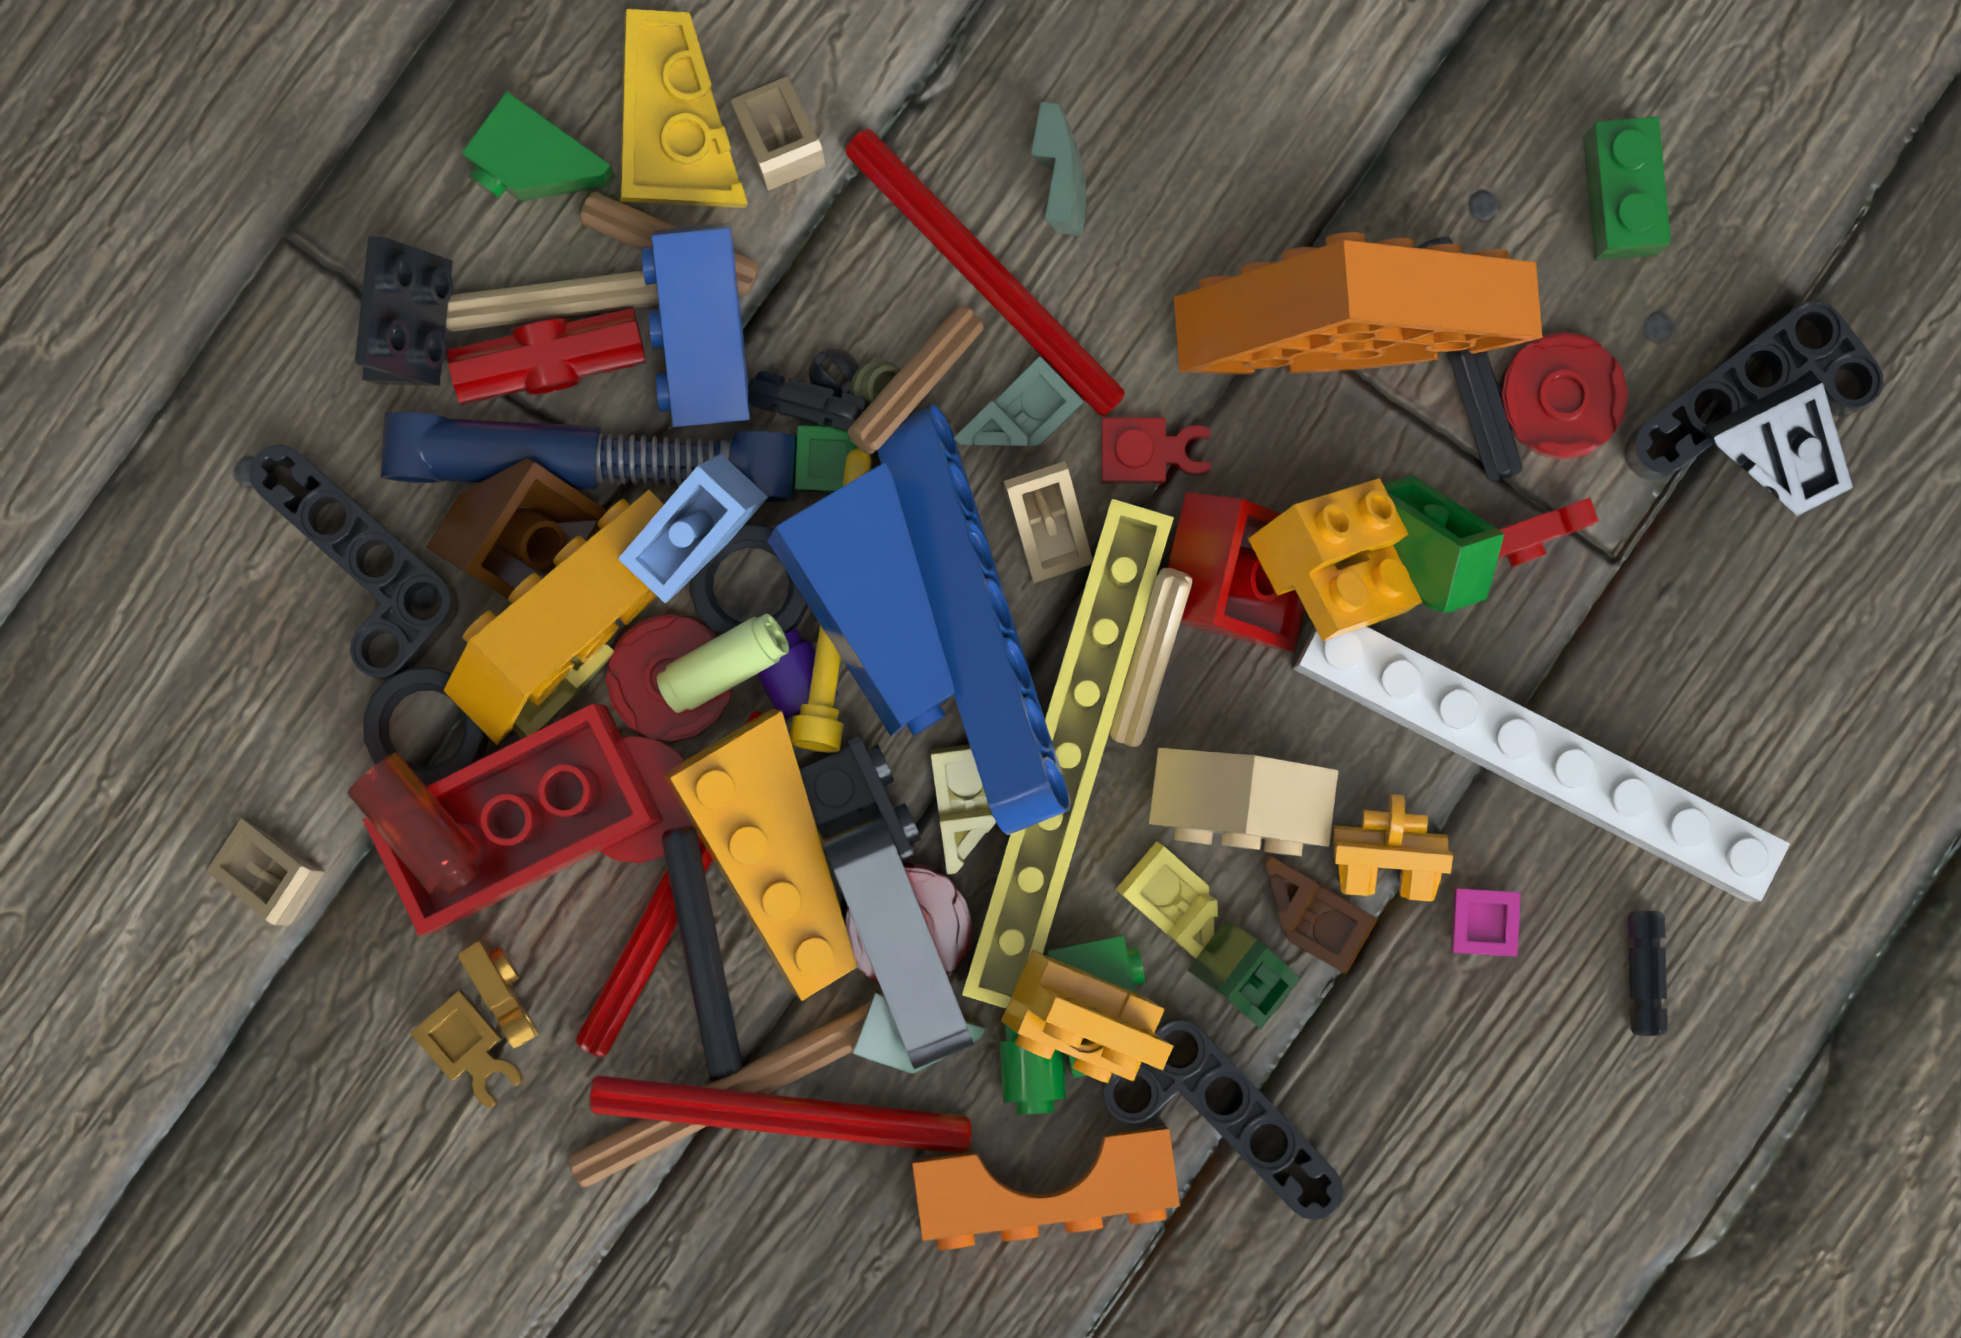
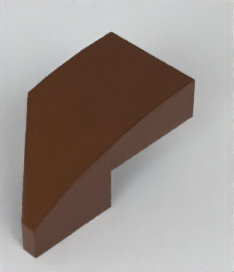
M1269 856L1265 866L1271 880L1279 910V919L1282 929L1286 932L1287 940L1346 975L1376 924V917Z

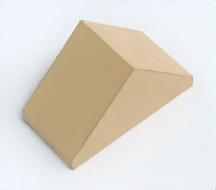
M788 76L730 100L768 191L826 167L820 141Z
M1065 461L1004 481L1003 493L1033 583L1092 565L1093 559L1069 469Z
M243 818L239 820L206 871L265 921L273 925H291L325 873L324 870Z

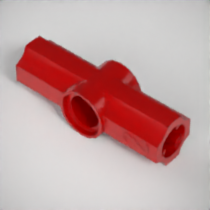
M634 308L568 322L567 319L561 318L538 321L513 330L512 336L480 341L468 346H459L447 350L451 379L458 403L461 406L523 391L528 395L556 392L580 384L582 382L581 378L611 373L615 370L633 368L647 363Z

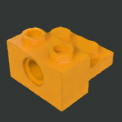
M1380 478L1294 504L1248 538L1276 594L1280 595L1296 590L1322 642L1407 613L1423 602L1406 567L1393 546L1409 535Z
M1033 949L1001 1022L1019 1034L1015 1041V1044L1047 1059H1051L1055 1049L1076 1058L1072 1068L1105 1083L1109 1082L1112 1073L1134 1081L1141 1062L1163 1070L1173 1048V1045L1155 1034V1030L1165 1010L1164 1008L1142 995Z

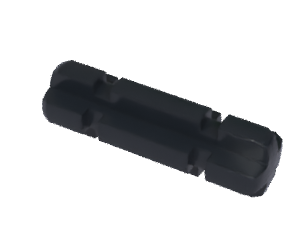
M766 371L758 372L755 378L751 379L748 386V402L755 408L774 412L775 408L779 407L778 412L781 415L826 427L829 421H831L833 429L848 432L850 426L868 407V402L864 397L842 392L841 398L837 397V390L789 378L788 382L784 383V376Z
M1634 911L1628 916V938H1634V948H1629L1630 999H1635V1008L1630 1009L1631 1031L1638 1036H1661L1666 1034L1668 1030L1667 1008H1662V999H1667L1666 947H1660V938H1666L1665 916L1663 912Z

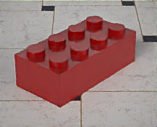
M592 703L362 820L418 936L435 934L661 821L662 818L607 706Z

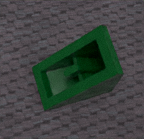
M1225 920L1187 969V971L1260 1029L1263 1028L1300 980L1266 945L1228 920Z

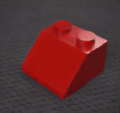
M1186 492L1168 568L1185 572L1192 578V586L1180 624L1283 651H1295L1305 607L1296 590L1280 595L1276 594L1248 538L1281 515V513L1244 499Z

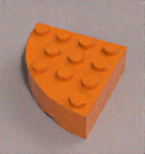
M1345 232L1327 236L1325 238L1326 246L1320 248L1300 247L1282 252V261L1276 263L1254 262L1240 266V275L1234 277L1213 276L1199 280V289L1174 297L1179 372L1253 374L1255 369L1283 366L1288 367V374L1369 369L1438 360V352L1459 351L1469 348V352L1474 354L1543 338L1536 262L1509 259V251L1503 249H1490L1472 254H1463L1462 246L1459 244H1438L1424 249L1414 248V240L1409 238H1392L1369 243L1365 241V234L1359 232Z

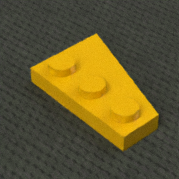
M626 9L619 202L746 208L748 202L742 182H739L730 153L731 146L725 127H722L713 98L712 84L690 12Z

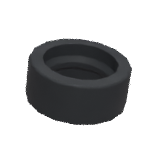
M745 524L732 540L690 580L689 592L696 613L715 635L720 636L743 623L728 616L717 603L713 586L714 575L720 563L732 552L745 548L763 549L775 555L779 560L767 541L774 530L767 525ZM788 573V596L781 609L772 616L780 625L784 634L792 631L800 624L809 607Z
M435 667L409 668L389 677L372 694L363 716L364 743L373 763L390 779L413 788L423 789L482 759L489 737L459 706L458 708L464 719L462 741L459 748L448 760L437 765L418 766L406 761L395 751L389 737V721L394 708L405 697L418 691H436L448 696L443 690L451 673Z

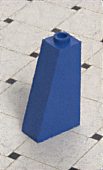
M884 462L777 525L767 541L890 736L906 727L915 736L946 716L941 706L956 692L893 476Z

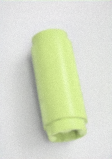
M764 614L759 618L752 617L668 664L666 670L657 675L659 690L667 704L675 712L681 713L686 709L693 710L778 663L780 657L789 652L786 636L780 625L771 615Z

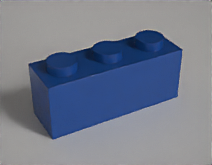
M731 223L654 230L652 234L653 246L642 247V264L645 284H657L660 309L649 310V326L653 349L664 348L667 373L656 374L657 398L660 412L671 411L673 427L750 420L751 404L748 402V376Z

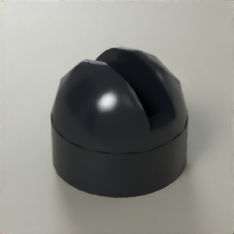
M828 349L822 351L813 359L809 368V380L811 384L837 390V397L841 398L842 392L850 394V383L859 367L856 360L848 352L840 349ZM829 359L849 380L841 388L830 374L820 366L825 360Z

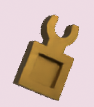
M482 940L457 953L488 1009H491L513 1049L540 1035L517 997L518 993L512 983L518 980L520 976L509 955L501 945L492 950L487 940Z
M462 990L457 991L410 1032L451 1081H455L464 1072L468 1071L473 1077L472 1088L474 1095L486 1107L492 1108L499 1102L488 1089L487 1082L491 1074L494 1072L504 1073L515 1086L524 1080L523 1074L516 1064L506 1059H496L490 1052L503 1037Z

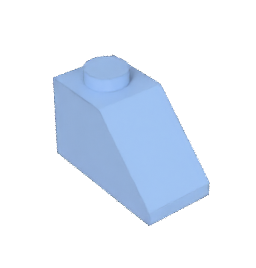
M719 454L699 464L621 554L618 560L666 603L732 540L768 496L726 457Z

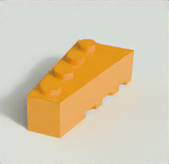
M650 490L645 492L631 505L625 499L618 501L597 523V526L601 529L588 541L581 535L575 537L554 558L553 563L557 566L544 578H541L536 572L528 576L508 597L512 604L498 616L491 610L485 612L463 634L462 638L467 642V645L443 691L496 745L514 730L513 724L527 700L538 708L556 691V686L573 669L575 664L571 659L574 656L583 664H586L618 630L619 626L615 623L618 618L625 625H628L658 597L618 560L621 554L664 505Z
M770 709L663 773L662 775L697 831V834L790 991L803 1001L857 968L782 711Z

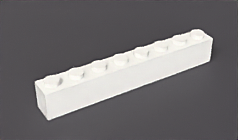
M1314 627L1293 670L1745 902L1762 901L1790 843L1368 627H1363L1323 642Z

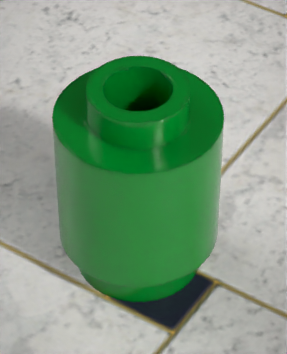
M1004 1025L1005 1041H999L1003 1103L1015 1102L1016 1115L1054 1113V1100L1067 1099L1064 1053L1055 1049L1051 1059H1047L1027 1051L1015 1044L1019 1034L1007 1025Z

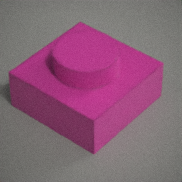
M1454 889L1450 953L1518 957L1521 892Z

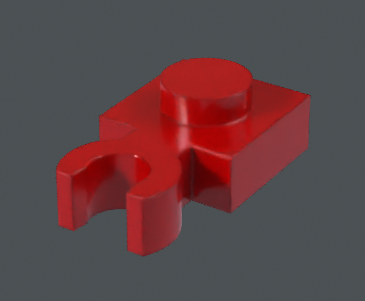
M1102 418L1101 484H1165L1166 465H1175L1181 472L1190 476H1201L1210 471V462H1194L1190 460L1185 453V445L1192 440H1209L1210 429L1194 425L1183 429L1177 436H1166V418Z
M1591 498L1500 529L1505 534L1498 560L1507 557L1510 567L1513 568L1547 555L1543 546L1544 543L1599 522Z

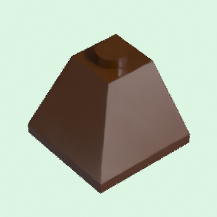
M526 458L460 493L426 548L508 599L514 589L531 574L536 572L541 578H544L557 566L553 563L554 558L575 537L581 535L588 541L601 529L597 526V523L607 510L534 461Z

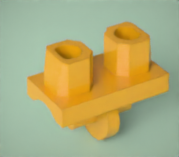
M1390 794L1386 812L1363 810L1362 827L1333 825L1331 845L1335 864H1338L1341 892L1361 896L1375 894L1378 868L1401 869L1399 880L1400 896L1409 900L1433 901L1442 873L1451 874L1453 853L1448 848V836L1427 833L1428 815L1405 813L1404 795Z

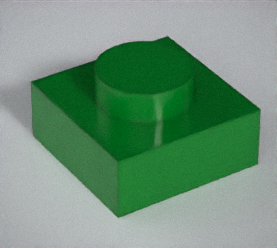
M797 427L795 491L835 492L842 488L846 457L850 451L858 448L857 445L849 440L848 432L833 429L832 427Z

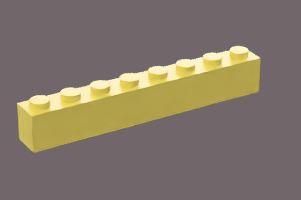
M1115 499L1111 500L1045 717L1069 793L1070 810L1010 834L962 992L963 996L1007 1008L1032 949L1043 954L1174 517Z

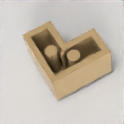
M1158 748L1149 824L1175 828L1173 838L1175 841L1212 845L1213 833L1223 834L1221 844L1223 846L1260 850L1261 839H1264L1263 852L1302 856L1303 844L1329 847L1338 770L1256 755Z

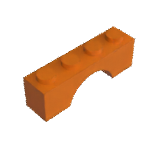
M1166 1125L1103 1134L1098 1153L1084 1175L1071 1185L1050 1193H1026L1005 1185L987 1169L977 1151L913 1159L912 1162L922 1241L936 1239L937 1250L976 1245L974 1234L1000 1231L1001 1241L1035 1238L1039 1236L1038 1225L1064 1222L1065 1233L1096 1230L1103 1228L1102 1217L1127 1213L1129 1224L1157 1222L1167 1219L1166 1208L1180 1206L1170 1129Z

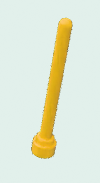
M859 448L853 449L848 453L842 487L870 471L871 457L869 454L863 453ZM821 625L808 704L801 705L800 715L793 716L790 740L792 746L817 752L840 751L844 724L838 721L839 710L833 707L841 657Z

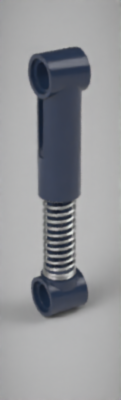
M388 412L384 414L380 478L410 483H442L444 481L481 483L528 458L573 488L598 489L599 482L603 483L606 477L609 478L612 484L620 478L623 484H626L631 479L634 485H636L642 479L646 486L651 483V480H654L655 484L659 486L665 480L669 487L674 481H677L680 487L699 464L722 454L768 496L765 502H790L794 500L797 436L768 431H739L734 433L733 439L729 442L721 440L716 445H714L713 439L709 440V445H704L701 438L697 444H691L690 438L686 440V443H680L678 437L675 439V443H669L667 436L663 442H657L656 436L652 438V442L646 441L644 435L641 437V441H635L633 434L629 440H623L622 434L618 436V440H612L610 433L607 435V439H604L600 426L449 419L444 416L427 413Z

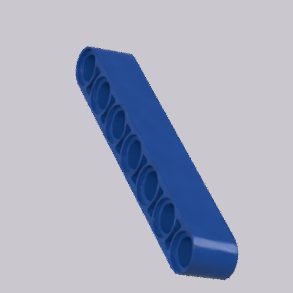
M929 405L909 414L877 452L881 464L885 462L893 476L956 692L954 697L990 810L1001 830L1005 834L1010 835L1068 812L1070 810V797L954 435L942 411L936 405Z

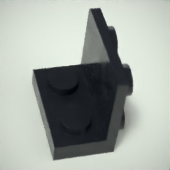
M370 236L368 238L355 355L356 364L363 366L362 380L375 384L440 386L441 368L446 357L445 330L448 302L453 292L451 276L453 260L383 236Z
M859 736L848 741L849 747L799 769L816 825L876 802L889 829L901 862L904 863L915 858L910 845L921 840V836L906 804L903 803L894 808L892 807L884 786L895 781L878 744L866 749Z

